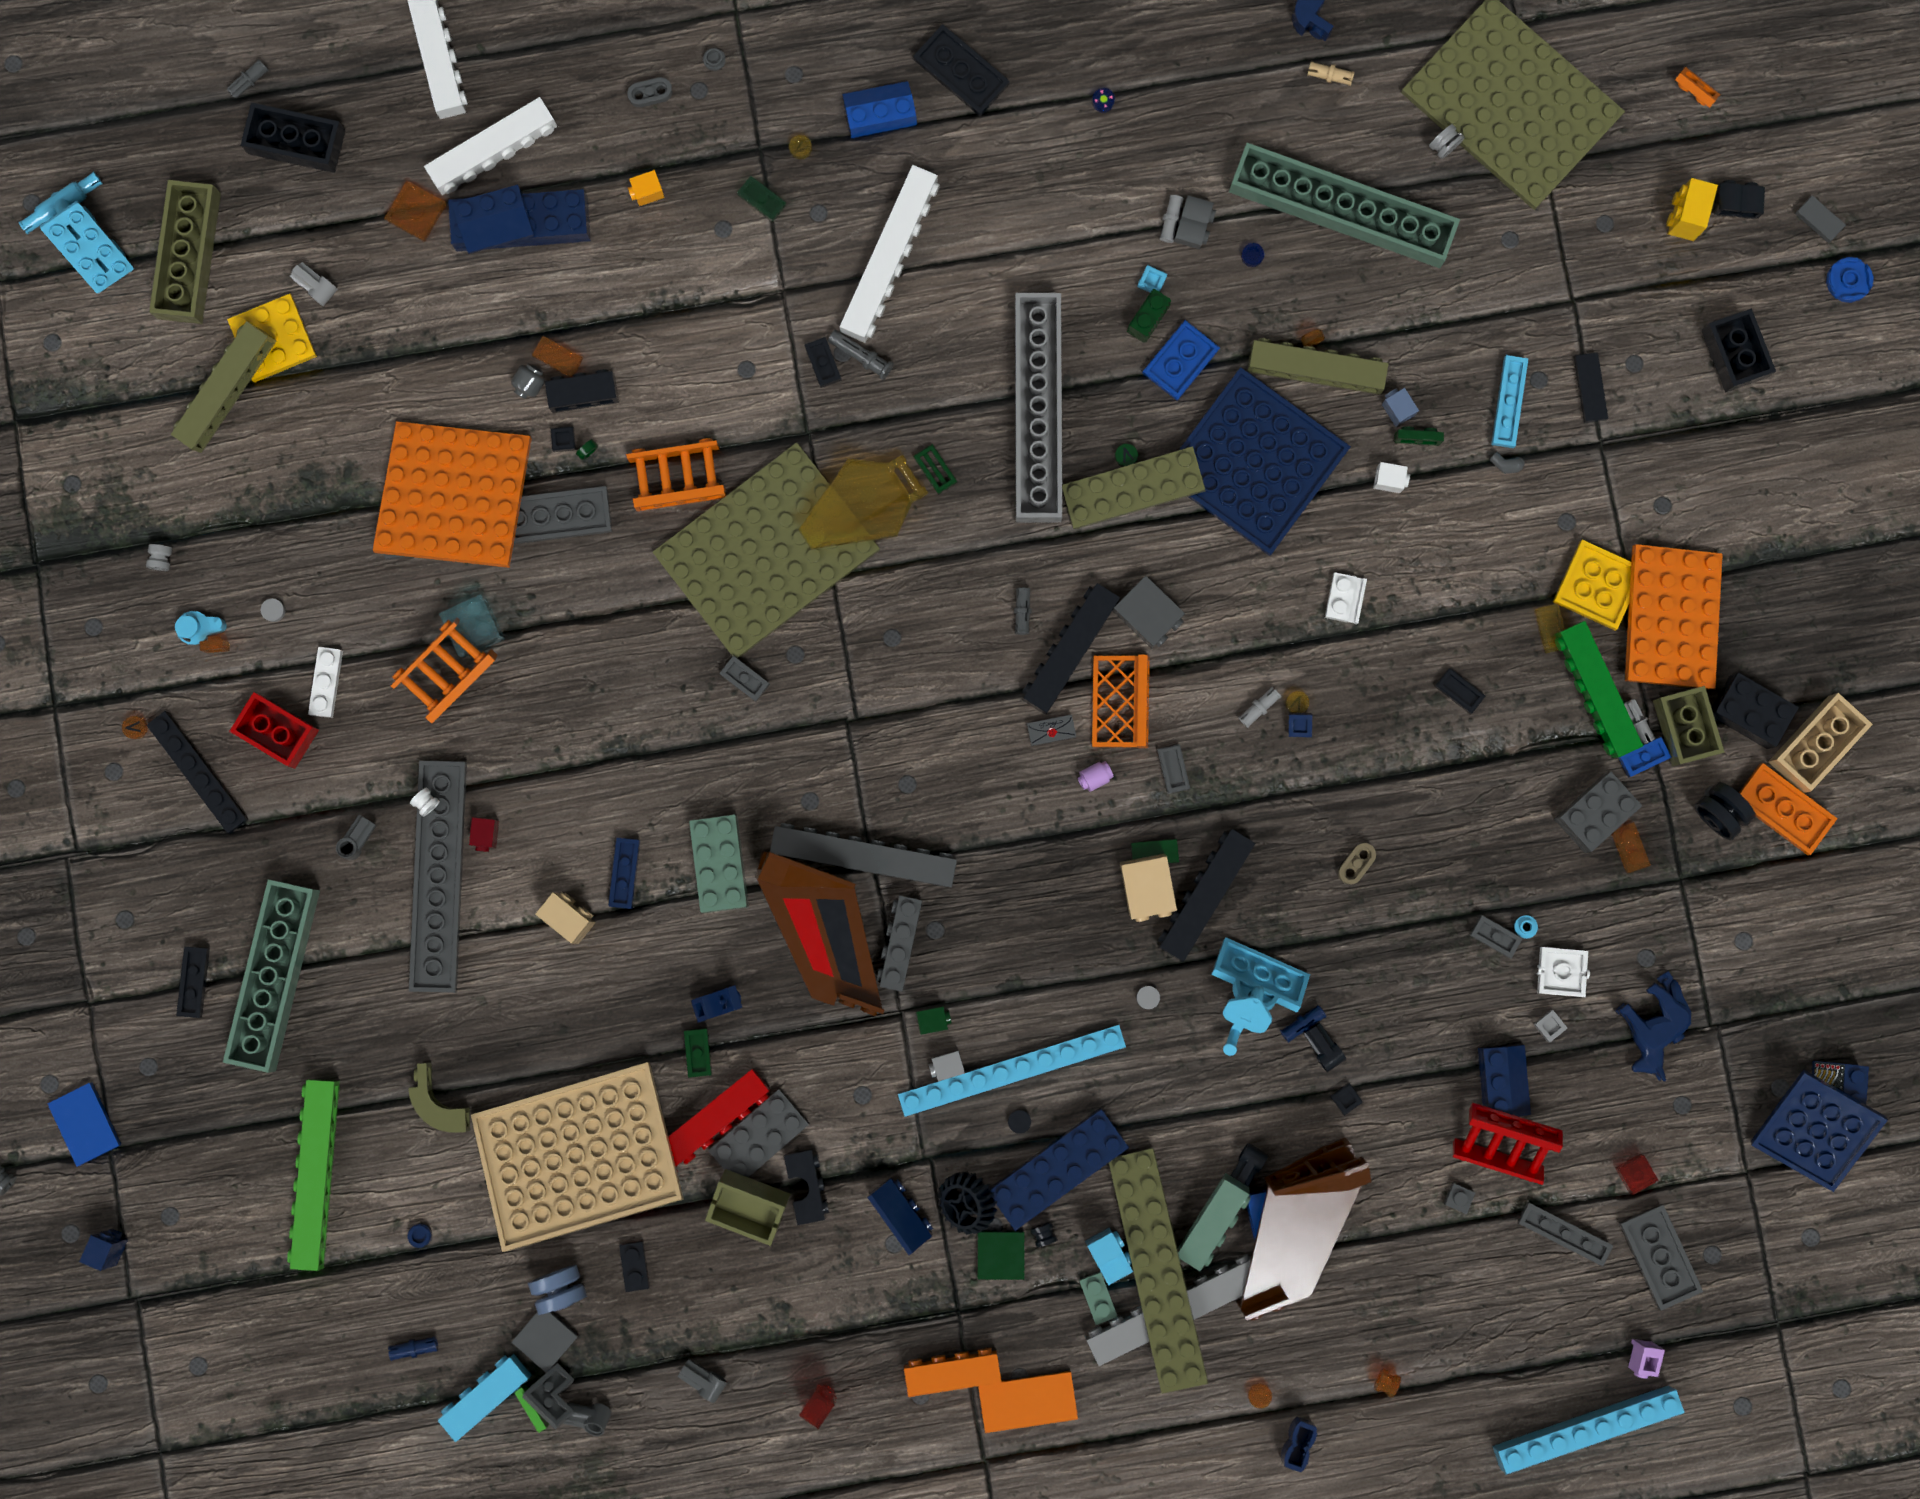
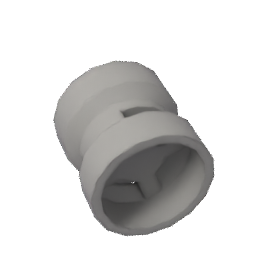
M149 544L148 553L151 556L146 561V568L169 571L170 563L167 557L171 556L172 548L164 545Z

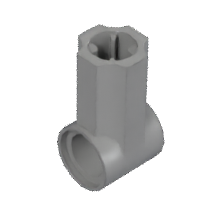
M303 262L296 265L290 275L293 281L308 291L307 293L322 306L338 290L331 282L323 276L320 277Z

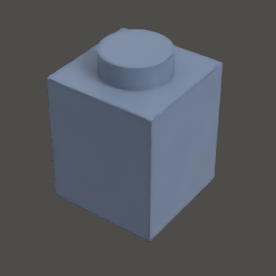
M1405 388L1400 391L1397 389L1392 390L1385 395L1386 399L1382 403L1383 408L1395 427L1411 419L1419 412Z

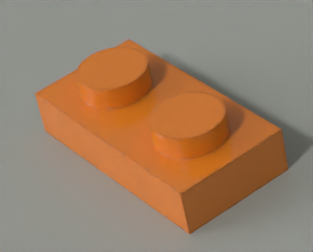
M1687 67L1675 79L1682 90L1692 93L1697 102L1703 106L1707 105L1710 108L1721 95Z

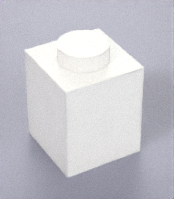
M1380 462L1376 469L1373 489L1401 493L1404 487L1407 488L1409 484L1410 474H1407L1408 467Z

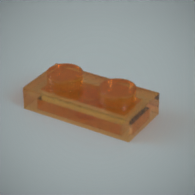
M1634 822L1621 826L1612 833L1626 873L1651 866Z

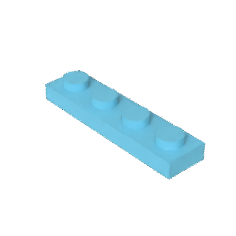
M1510 355L1504 357L1491 445L1508 448L1516 447L1528 358Z

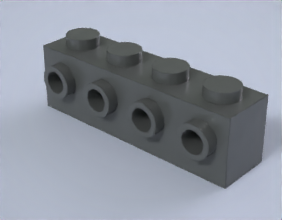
M899 896V900H894L891 913L895 914L894 923L889 922L886 936H890L889 946L884 945L881 959L886 960L884 968H879L876 980L881 982L880 987L903 992L922 900Z

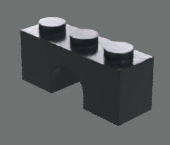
M813 1149L785 1154L784 1159L788 1179L799 1177L804 1179L809 1185L808 1195L805 1198L793 1201L797 1226L825 1220L826 1214L829 1213L827 1199L823 1200L821 1191L825 1190L823 1177H818L817 1167H820L818 1153L814 1154Z

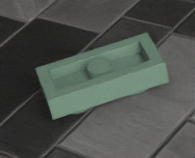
M1101 1271L1079 1279L1096 1325L1118 1317Z

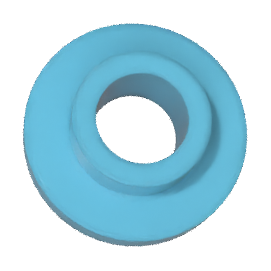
M1524 915L1515 921L1514 930L1519 937L1527 939L1537 933L1538 924L1533 917ZM1526 922L1530 925L1529 931L1523 929V924Z

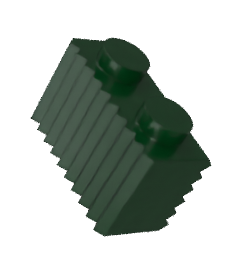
M1152 289L1128 325L1127 332L1141 342L1146 343L1152 332L1157 328L1160 320H1162V317H1164L1167 309H1169L1171 299L1158 290Z

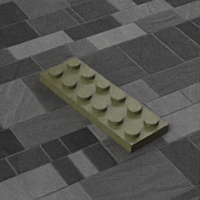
M1193 446L1062 485L1074 530L1206 491Z

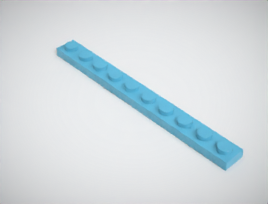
M1116 1025L962 1075L898 1094L906 1117L1122 1049L1126 1045L1120 1026Z

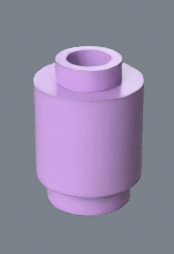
M1104 761L1102 763L1097 762L1080 771L1078 781L1083 790L1087 789L1091 792L1110 782L1109 779L1114 776L1109 765Z

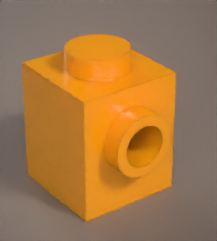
M655 170L629 179L632 185L628 187L632 201L637 199L639 207L665 198Z

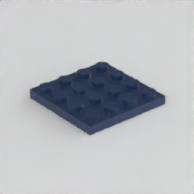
M1803 1069L1750 1142L1751 1146L1834 1192L1888 1119L1880 1112Z

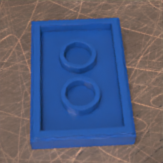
M1184 320L1143 370L1142 374L1178 401L1220 350V347Z
M92 1082L48 1103L76 1167L121 1146Z

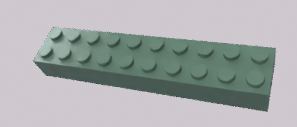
M1246 143L1229 193L1437 268H1441L1445 262L1460 219L1250 143Z

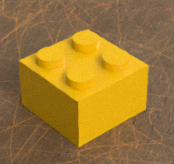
M1691 178L1686 184L1681 186L1679 192H1675L1672 200V205H1675L1674 211L1670 213L1666 224L1669 226L1668 235L1694 241L1707 228L1718 187L1717 184Z

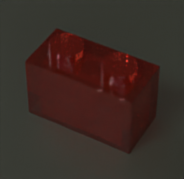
M817 1384L802 1406L799 1416L819 1429L835 1406L837 1399L834 1395L835 1391L825 1384L823 1386Z

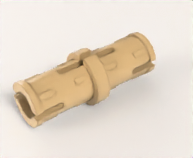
M1311 61L1307 76L1326 79L1329 83L1334 81L1351 86L1355 72L1335 68L1336 65L1331 64V66Z

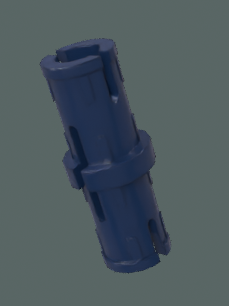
M1317 1005L1303 1016H1297L1296 1021L1280 1030V1033L1290 1043L1294 1038L1303 1032L1309 1031L1313 1025L1325 1019L1326 1014Z
M436 1336L416 1341L415 1339H410L407 1343L388 1346L390 1361L405 1357L417 1358L420 1354L437 1352L438 1347L436 1346H438Z

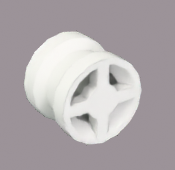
M427 787L417 793L410 801L413 807L419 809V814L422 817L433 811L440 803L437 798L431 796V791Z

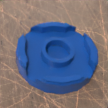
M1846 257L1838 260L1830 267L1827 273L1826 284L1829 292L1834 298L1842 302L1852 303L1861 300L1873 286L1874 276L1871 268L1856 257Z

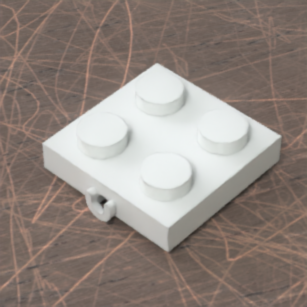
M1540 947L1539 965H1537V993L1586 997V981L1590 977V970H1587L1588 951Z

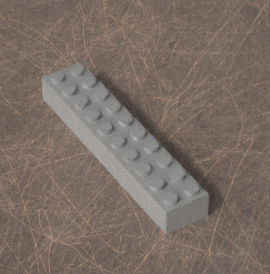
M1015 293L1016 523L1062 521L1061 293Z

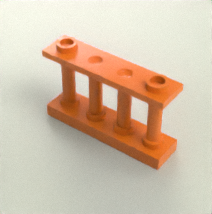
M705 438L695 444L650 451L635 449L632 450V453L626 454L630 463L636 462L640 489L638 498H633L636 511L723 499L726 496V490L724 485H719L716 481L712 454L713 450H719L717 440L713 441L712 438ZM703 452L708 484H706L705 488L697 489V486H694L690 454ZM681 455L685 487L683 491L674 492L671 488L667 457ZM658 459L663 489L659 495L649 493L645 461Z
M457 617L453 622L447 620L439 629L442 633L405 670L401 667L392 676L394 681L391 687L393 689L402 683L427 706L428 713L425 718L431 724L498 656L492 649L487 653L480 652L458 632L455 627L460 622V619ZM447 635L475 659L474 662L476 664L471 669L468 667L464 668L439 644ZM431 651L436 653L459 675L458 678L460 680L455 685L449 684L423 660ZM416 666L443 690L444 696L439 701L432 699L407 676Z

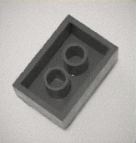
M1608 772L1597 779L1556 816L1554 820L1584 853H1589L1595 850L1626 822L1642 805L1612 772Z

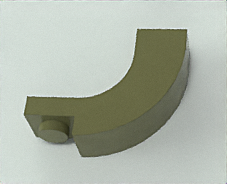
M431 1063L417 1064V1068L414 1069V1081L418 1082V1086L409 1087L408 1089L412 1106L419 1117L431 1127L444 1132L458 1133L470 1131V1107L450 1108L441 1104L436 1099L432 1089Z

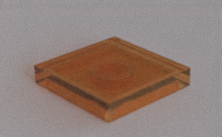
M406 181L384 219L425 242L447 203L413 183Z

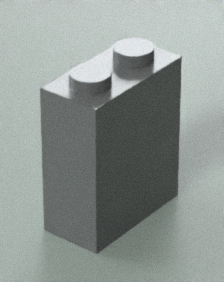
M1147 576L1113 609V612L1151 649L1155 645L1160 647L1168 639L1166 634L1171 629L1176 631L1184 623L1182 618L1185 613Z

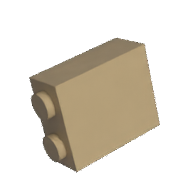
M1165 854L1120 862L1131 920L1136 919V922L1149 920V916L1153 915L1167 917L1171 916L1173 911H1177L1168 859Z

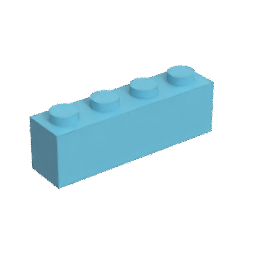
M515 1354L509 1359L506 1355L495 1364L497 1369L493 1373L485 1372L476 1380L479 1383L477 1387L472 1390L469 1386L459 1395L461 1400L455 1406L451 1402L441 1411L443 1416L438 1422L455 1442L532 1376Z

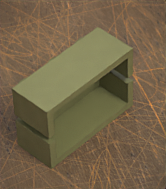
M725 1169L718 1182L705 1221L771 1246L791 1194Z

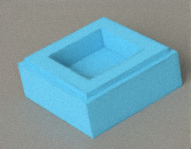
M1147 265L1137 287L1149 293L1152 289L1160 292L1168 274Z

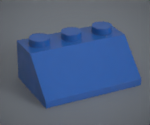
M908 81L842 94L851 138L917 125L916 111Z

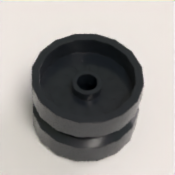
M1717 782L1709 790L1710 797L1703 796L1694 804V808L1700 818L1713 831L1727 840H1733L1741 832V826H1748L1756 818V813L1748 801L1735 789L1723 782Z

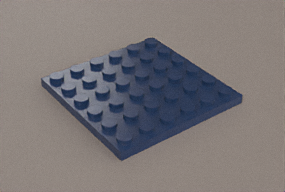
M1240 367L1179 450L1193 446L1206 490L1205 492L1188 497L1264 553L1271 556L1351 446Z

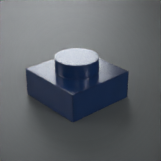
M1289 712V737H1312V713Z

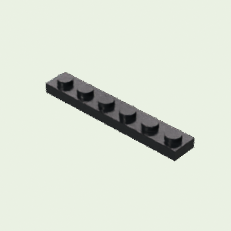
M164 711L147 724V727L228 834H231L248 821V818L168 712Z

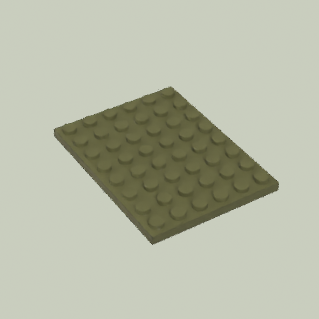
M1485 0L1401 91L1408 100L1442 130L1453 124L1457 128L1456 132L1458 134L1461 133L1465 137L1459 145L1533 210L1544 201L1625 112L1499 0Z
M795 443L652 553L730 654L738 659L880 551V548L798 443Z

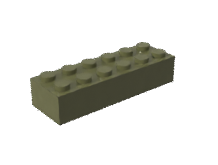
M168 180L149 313L159 320L203 324L221 193L214 185Z

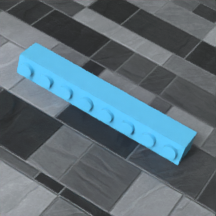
M1668 1385L1492 1447L1500 1469L1505 1474H1509L1685 1412L1677 1390Z

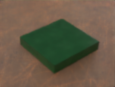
M981 1231L978 1233V1280H1024L1025 1232Z

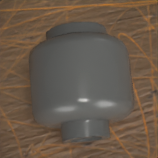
M529 363L527 366L521 365L511 380V384L515 388L514 393L524 399L527 396L536 397L545 383L544 372Z

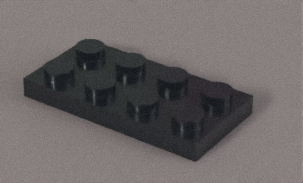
M943 24L913 56V60L980 117L1010 84L1006 77Z

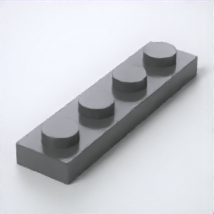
M1528 1202L1517 1222L1601 1266H1604L1613 1245Z

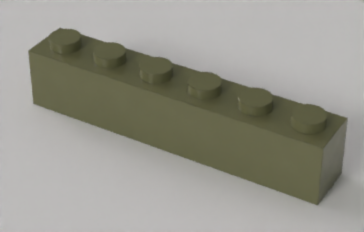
M246 321L238 329L237 336L233 342L225 348L223 357L213 366L211 375L207 381L201 384L199 393L194 400L189 402L185 414L175 423L174 430L170 435L191 450L202 453L277 340Z
M1263 338L1258 339V341L1254 340L1252 343L1247 372L1379 395L1385 389L1389 363L1383 362L1380 358L1362 359L1357 354H1347V356L1339 355L1334 350L1321 352L1316 351V348L1311 346L1298 348L1293 347L1294 345L1291 343L1281 342L1280 344L1271 343V340Z

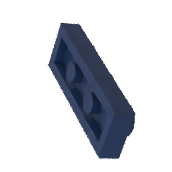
M616 838L608 907L633 908L640 840Z

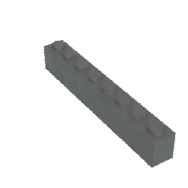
M781 823V827L775 826L770 852L776 855L952 888L957 860L952 859V854L940 852L939 856L930 855V850L917 848L916 852L907 851L908 846L894 844V848L885 847V842L872 840L871 844L862 842L863 838L856 836L842 839L839 838V833L826 831V835L817 834V829L804 827L803 831L794 830L795 825Z

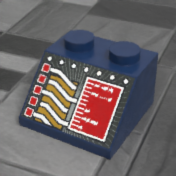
M1813 1061L1812 1074L1866 1105L1868 1066Z

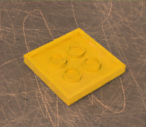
M291 294L227 319L234 338L237 336L238 329L247 321L277 340L251 380L254 383L317 357Z
M1582 539L1578 544L1553 602L1614 631L1618 630L1629 605L1632 562Z

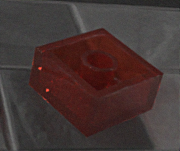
M1639 1154L1615 1167L1629 1194L1632 1195L1659 1181L1643 1154Z

